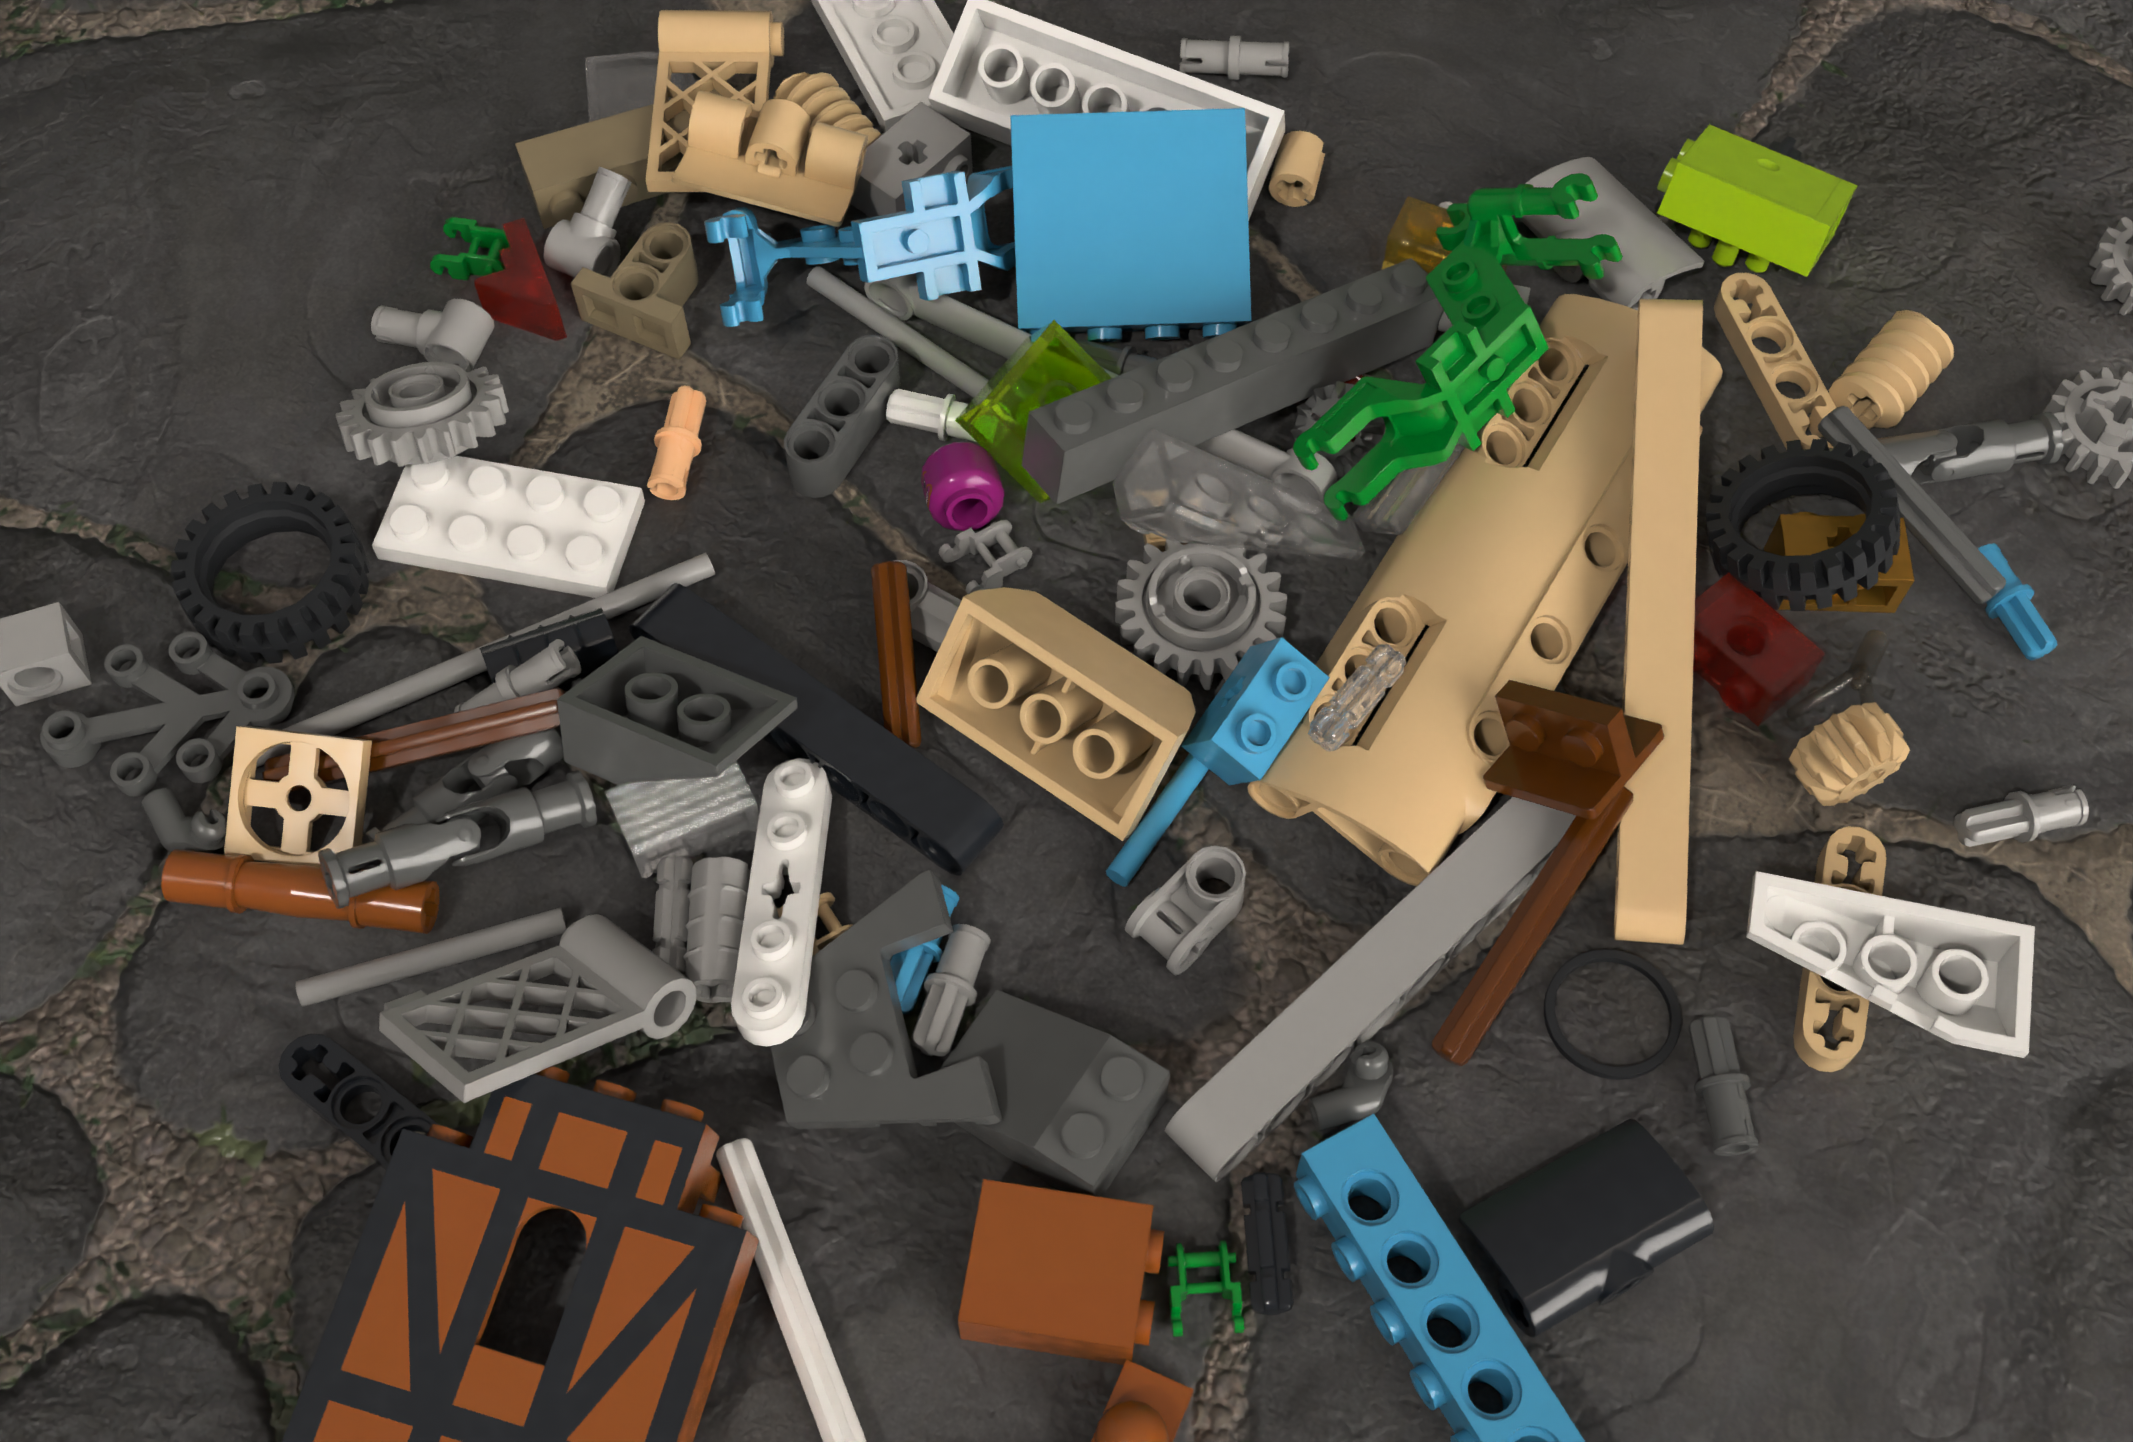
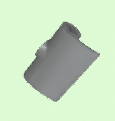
M1582 157L1564 162L1536 175L1525 183L1531 184L1533 187H1553L1560 179L1570 174L1583 173L1589 175L1598 198L1592 202L1581 199L1576 200L1575 202L1580 212L1577 218L1564 219L1559 215H1523V218L1518 219L1538 238L1555 236L1556 239H1588L1599 234L1613 236L1618 243L1623 257L1619 262L1601 260L1600 263L1605 272L1604 277L1601 279H1590L1584 276L1580 266H1553V269L1565 281L1574 283L1586 277L1589 280V287L1603 300L1625 305L1638 311L1639 299H1657L1667 278L1684 271L1703 267L1704 260L1592 157Z

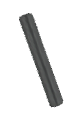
M1837 407L1821 420L1818 425V431L1834 448L1838 442L1852 445L1853 456L1863 450L1872 455L1874 465L1881 462L1888 470L1889 479L1893 478L1896 487L1900 518H1904L1905 526L1975 603L1983 604L1989 601L2005 587L2006 579L1848 407Z

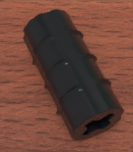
M602 608L577 616L570 615L568 619L547 626L539 625L538 629L514 637L509 635L505 640L481 647L480 650L492 684L496 682L495 677L499 671L508 665L520 666L547 648L556 639L564 641V646H569L574 651L581 665L580 674L585 672L592 673L594 669L601 667L618 654L613 634Z

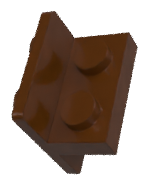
M1509 680L1495 695L1510 746L1483 775L1486 788L1592 820L1601 814L1664 739L1662 725L1624 715L1622 708Z

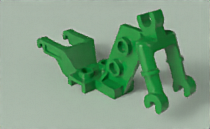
M1583 173L1570 174L1560 179L1553 187H1533L1531 184H1519L1517 188H1480L1469 196L1467 203H1454L1448 206L1446 211L1454 227H1438L1435 233L1443 249L1452 252L1425 279L1452 326L1415 361L1426 383L1418 384L1369 376L1363 377L1310 429L1303 432L1294 442L1293 450L1301 465L1305 469L1315 470L1319 465L1314 456L1317 451L1336 454L1371 420L1377 417H1382L1386 430L1380 442L1346 475L1327 489L1323 500L1334 519L1339 521L1347 520L1349 515L1344 504L1347 502H1353L1354 505L1360 506L1368 504L1400 472L1406 469L1437 465L1446 461L1451 456L1457 443L1474 451L1482 444L1477 432L1493 416L1498 413L1508 418L1516 411L1507 389L1549 347L1531 307L1525 304L1501 265L1538 266L1540 270L1552 269L1553 266H1580L1584 276L1590 279H1601L1604 277L1605 272L1600 261L1619 262L1623 256L1615 238L1607 234L1595 235L1588 239H1556L1555 236H1548V238L1523 237L1519 233L1512 215H1515V218H1523V215H1559L1564 219L1577 218L1580 212L1576 205V200L1581 199L1592 202L1598 198L1589 175Z

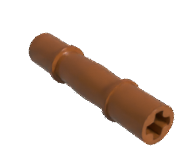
M175 849L169 854L164 864L161 879L163 896L169 902L225 908L231 913L238 914L243 913L248 908L297 918L349 921L350 925L357 929H363L367 926L428 934L436 922L440 902L437 882L425 880L398 890H393L390 886L350 898L349 906L337 909L327 890L321 868L298 864L255 862L253 857L248 854L229 856Z

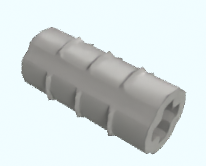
M708 857L696 861L692 866L691 892L687 895L690 900L689 922L685 925L688 930L687 953L683 958L686 961L685 976L696 987L697 1001L706 1003L732 1001L751 873L748 869V864L739 859Z

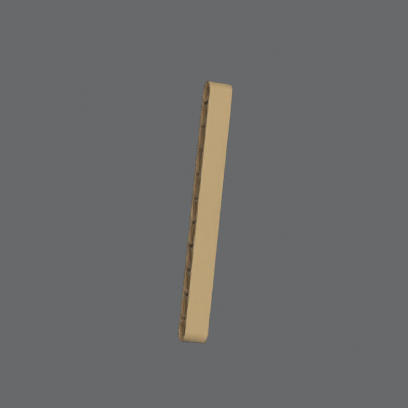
M1639 299L1622 710L1624 715L1661 724L1664 739L1624 785L1633 793V802L1618 824L1614 940L1683 945L1685 939L1703 300Z

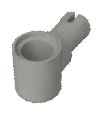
M599 167L581 213L574 212L571 221L563 219L557 222L550 231L544 246L546 265L573 278L576 277L582 267L610 278L618 267L621 253L620 244L614 239L617 231L612 229L632 182L615 172Z
M464 299L449 300L443 311L428 309L423 314L381 305L374 311L371 321V331L373 335H376V341L416 347L428 362L447 361V363L457 366L467 362L470 364L471 371L495 327L494 320L487 311L479 305Z

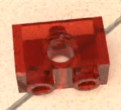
M1728 572L1695 599L1693 672H1697L1719 692L1723 702L1731 710L1744 714L1755 725H1761L1808 685L1825 653L1756 593L1744 586ZM1732 649L1741 651V652L1744 653L1746 656L1740 655V654L1736 653L1735 651H1733Z

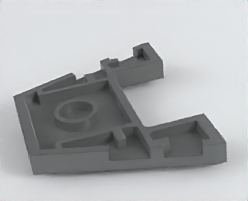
M931 870L920 873L812 956L806 1011L802 1026L792 1038L781 1044L770 1046L786 1122L796 1129L880 1127V1124L919 1123L922 1126H937V1122H974L977 1125H994L1003 1121L988 1063L979 1055L918 1078L890 959L897 953L953 933L940 879Z

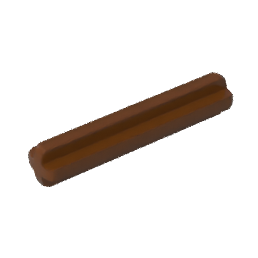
M899 561L880 562L872 566L871 577L884 728L912 748L920 746L922 740L919 705L916 703L918 693L907 567Z

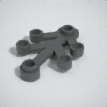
M188 631L177 635L171 641L168 649L169 656L182 673L188 675L200 673L224 689L223 691L199 695L150 666L148 660L137 646L123 644L113 648L107 654L104 661L106 671L117 685L125 688L134 687L158 701L159 704L87 718L84 714L76 711H59L45 720L40 734V742L55 763L62 767L75 768L90 762L100 750L101 742L159 731L140 753L128 752L119 756L113 762L110 776L121 792L132 797L141 796L149 792L156 784L157 774L175 754L176 763L186 778L195 783H204L212 780L219 774L222 768V760L234 748L236 726L269 728L278 725L288 717L292 710L295 696L294 688L287 675L281 670L273 667H257L244 671L213 653L212 648L202 634ZM200 648L193 657L183 658L188 650ZM136 661L130 669L119 671L126 662ZM268 690L262 697L252 699L256 694ZM225 717L207 740L198 738L188 741L205 721ZM73 730L70 735L61 738L65 733ZM208 755L207 760L202 765L190 767V764L196 757ZM137 768H143L137 778L129 781L125 780L129 772Z

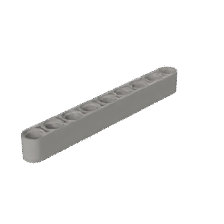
M1516 797L1508 800L1201 1087L1171 1118L1166 1126L1165 1133L1214 1182H1218L1226 1177L1350 1059L1351 1053L1357 1045L1367 1042L1535 881L1576 815Z

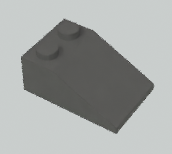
M640 636L557 699L564 761L614 784L717 777L798 708L797 697L643 636Z
M999 990L994 992L940 1067V1069L978 1055L984 1059L989 1066L1003 1120L994 1125H977L974 1122L953 1123L1059 1191L1098 1197L1104 1195L1166 1102L1170 1077L1169 1070L1114 1036Z

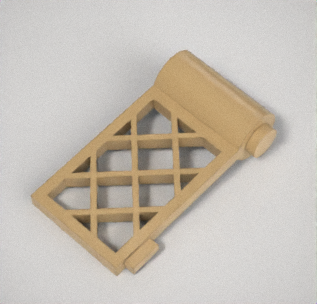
M661 10L659 12V57L646 171L648 192H704L673 183L672 175L674 172H661L662 164L679 152L684 155L688 147V128L678 134L666 122L683 110H686L691 115L694 100L700 90L710 92L715 89L724 97L750 103L752 110L759 112L763 104L769 100L771 68L774 66V57L784 56L783 22H774L771 11ZM671 73H695L701 79L682 91L671 82ZM735 74H757L756 80L739 92L726 82Z

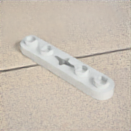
M797 758L779 764L767 775L763 786L731 1001L732 1016L738 1030L744 1039L759 1046H773L792 1038L801 1028L805 1017L832 802L831 787L825 770L822 767L819 768L816 762L812 764L810 759ZM783 875H789L794 893L787 896L786 902L783 904L782 916L779 918L773 899L779 898L782 889H784L785 880Z

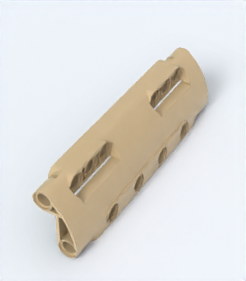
M1564 294L1555 300L1539 325L1549 349L1507 389L1516 411L1508 418L1498 413L1493 416L1477 432L1482 444L1474 451L1459 443L1456 444L1451 456L1441 466L1316 663V666L1330 677L1262 779L1252 781L1248 785L1250 796L1260 807L1271 814L1286 819L1297 818L1313 811L1396 879L1413 886H1418L1442 863L1457 835L1469 829L1482 816L1496 793L1486 788L1483 775L1510 746L1495 695L1509 680L1554 691L1628 563L1637 310L1600 298L1577 294ZM1703 347L1700 415L1720 382L1723 373L1717 359ZM1588 364V369L1527 467H1523L1584 366ZM1700 425V436H1701L1702 431H1703V428H1702V426ZM1425 625H1428L1429 628L1356 746H1351ZM1375 627L1379 630L1382 639L1377 634ZM1345 671L1351 677L1353 687L1347 681ZM1315 718L1321 723L1324 736L1317 730Z

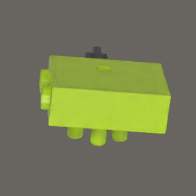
M1709 124L1696 141L1688 138L1677 159L1672 157L1668 162L1657 187V190L1665 193L1657 214L1692 228L1688 241L1696 248L1708 247L1713 237L1719 239L1712 255L1713 261L1719 266H1732L1739 250L1742 249L1749 252L1745 264L1749 270L1755 273L1765 272L1770 262H1773L1808 277L1833 238L1858 185L1800 162L1802 152L1794 148L1796 139L1786 136L1781 143L1773 141L1766 148Z

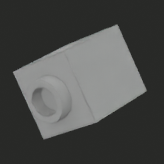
M60 602L0 619V688L16 707L92 684L83 634Z

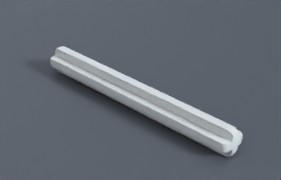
M741 1138L727 1143L717 1150L716 1157L736 1211L744 1216L743 1229L749 1231L759 1240L754 1259L823 1442H867L752 1141L748 1138Z

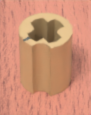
M1292 131L1282 138L1269 183L1270 194L1276 201L1286 206L1299 207L1309 204L1314 199L1325 153L1322 152L1324 142L1318 136L1306 131Z

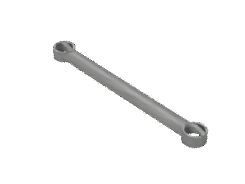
M916 273L870 283L865 282L864 290L868 299L899 320H908L914 315L1077 392L1119 376L949 296L941 295L938 296L939 299L930 301L920 299ZM1233 429L1195 446L1270 481L1276 493L1284 501L1303 510L1315 511L1321 508L1324 504L1323 499L1327 489L1338 481L1337 472L1332 464L1317 452L1314 456L1319 465L1315 470H1308L1301 465L1293 448L1284 452L1237 429Z

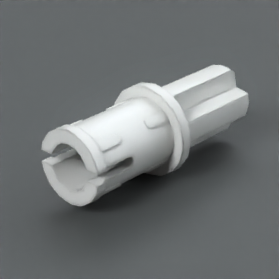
M896 389L890 394L886 409V419L890 423L938 433V439L946 441L948 436L988 444L995 448H998L1001 442L1006 420L1005 410H995L958 402L954 394H947L946 398L943 399L902 389Z

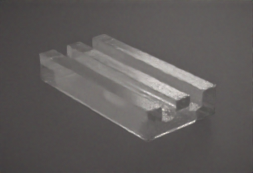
M1457 443L1451 456L1446 461L1437 465L1406 469L1400 472L1368 504L1359 506L1351 518L1362 531L1402 535L1465 447Z

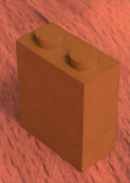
M983 1179L958 1316L960 1339L1124 1365L1126 1359L1132 1361L1134 1344L1149 1346L1155 1301L1143 1300L1141 1295L1145 1272L1159 1274L1165 1231L1151 1229L1154 1205Z

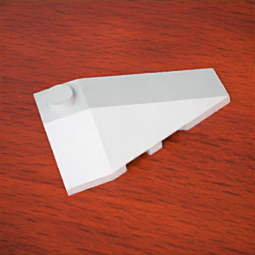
M1755 872L1752 881L1746 935L1750 940L1950 1043L2025 1058L2029 1054L2035 926L1784 876Z

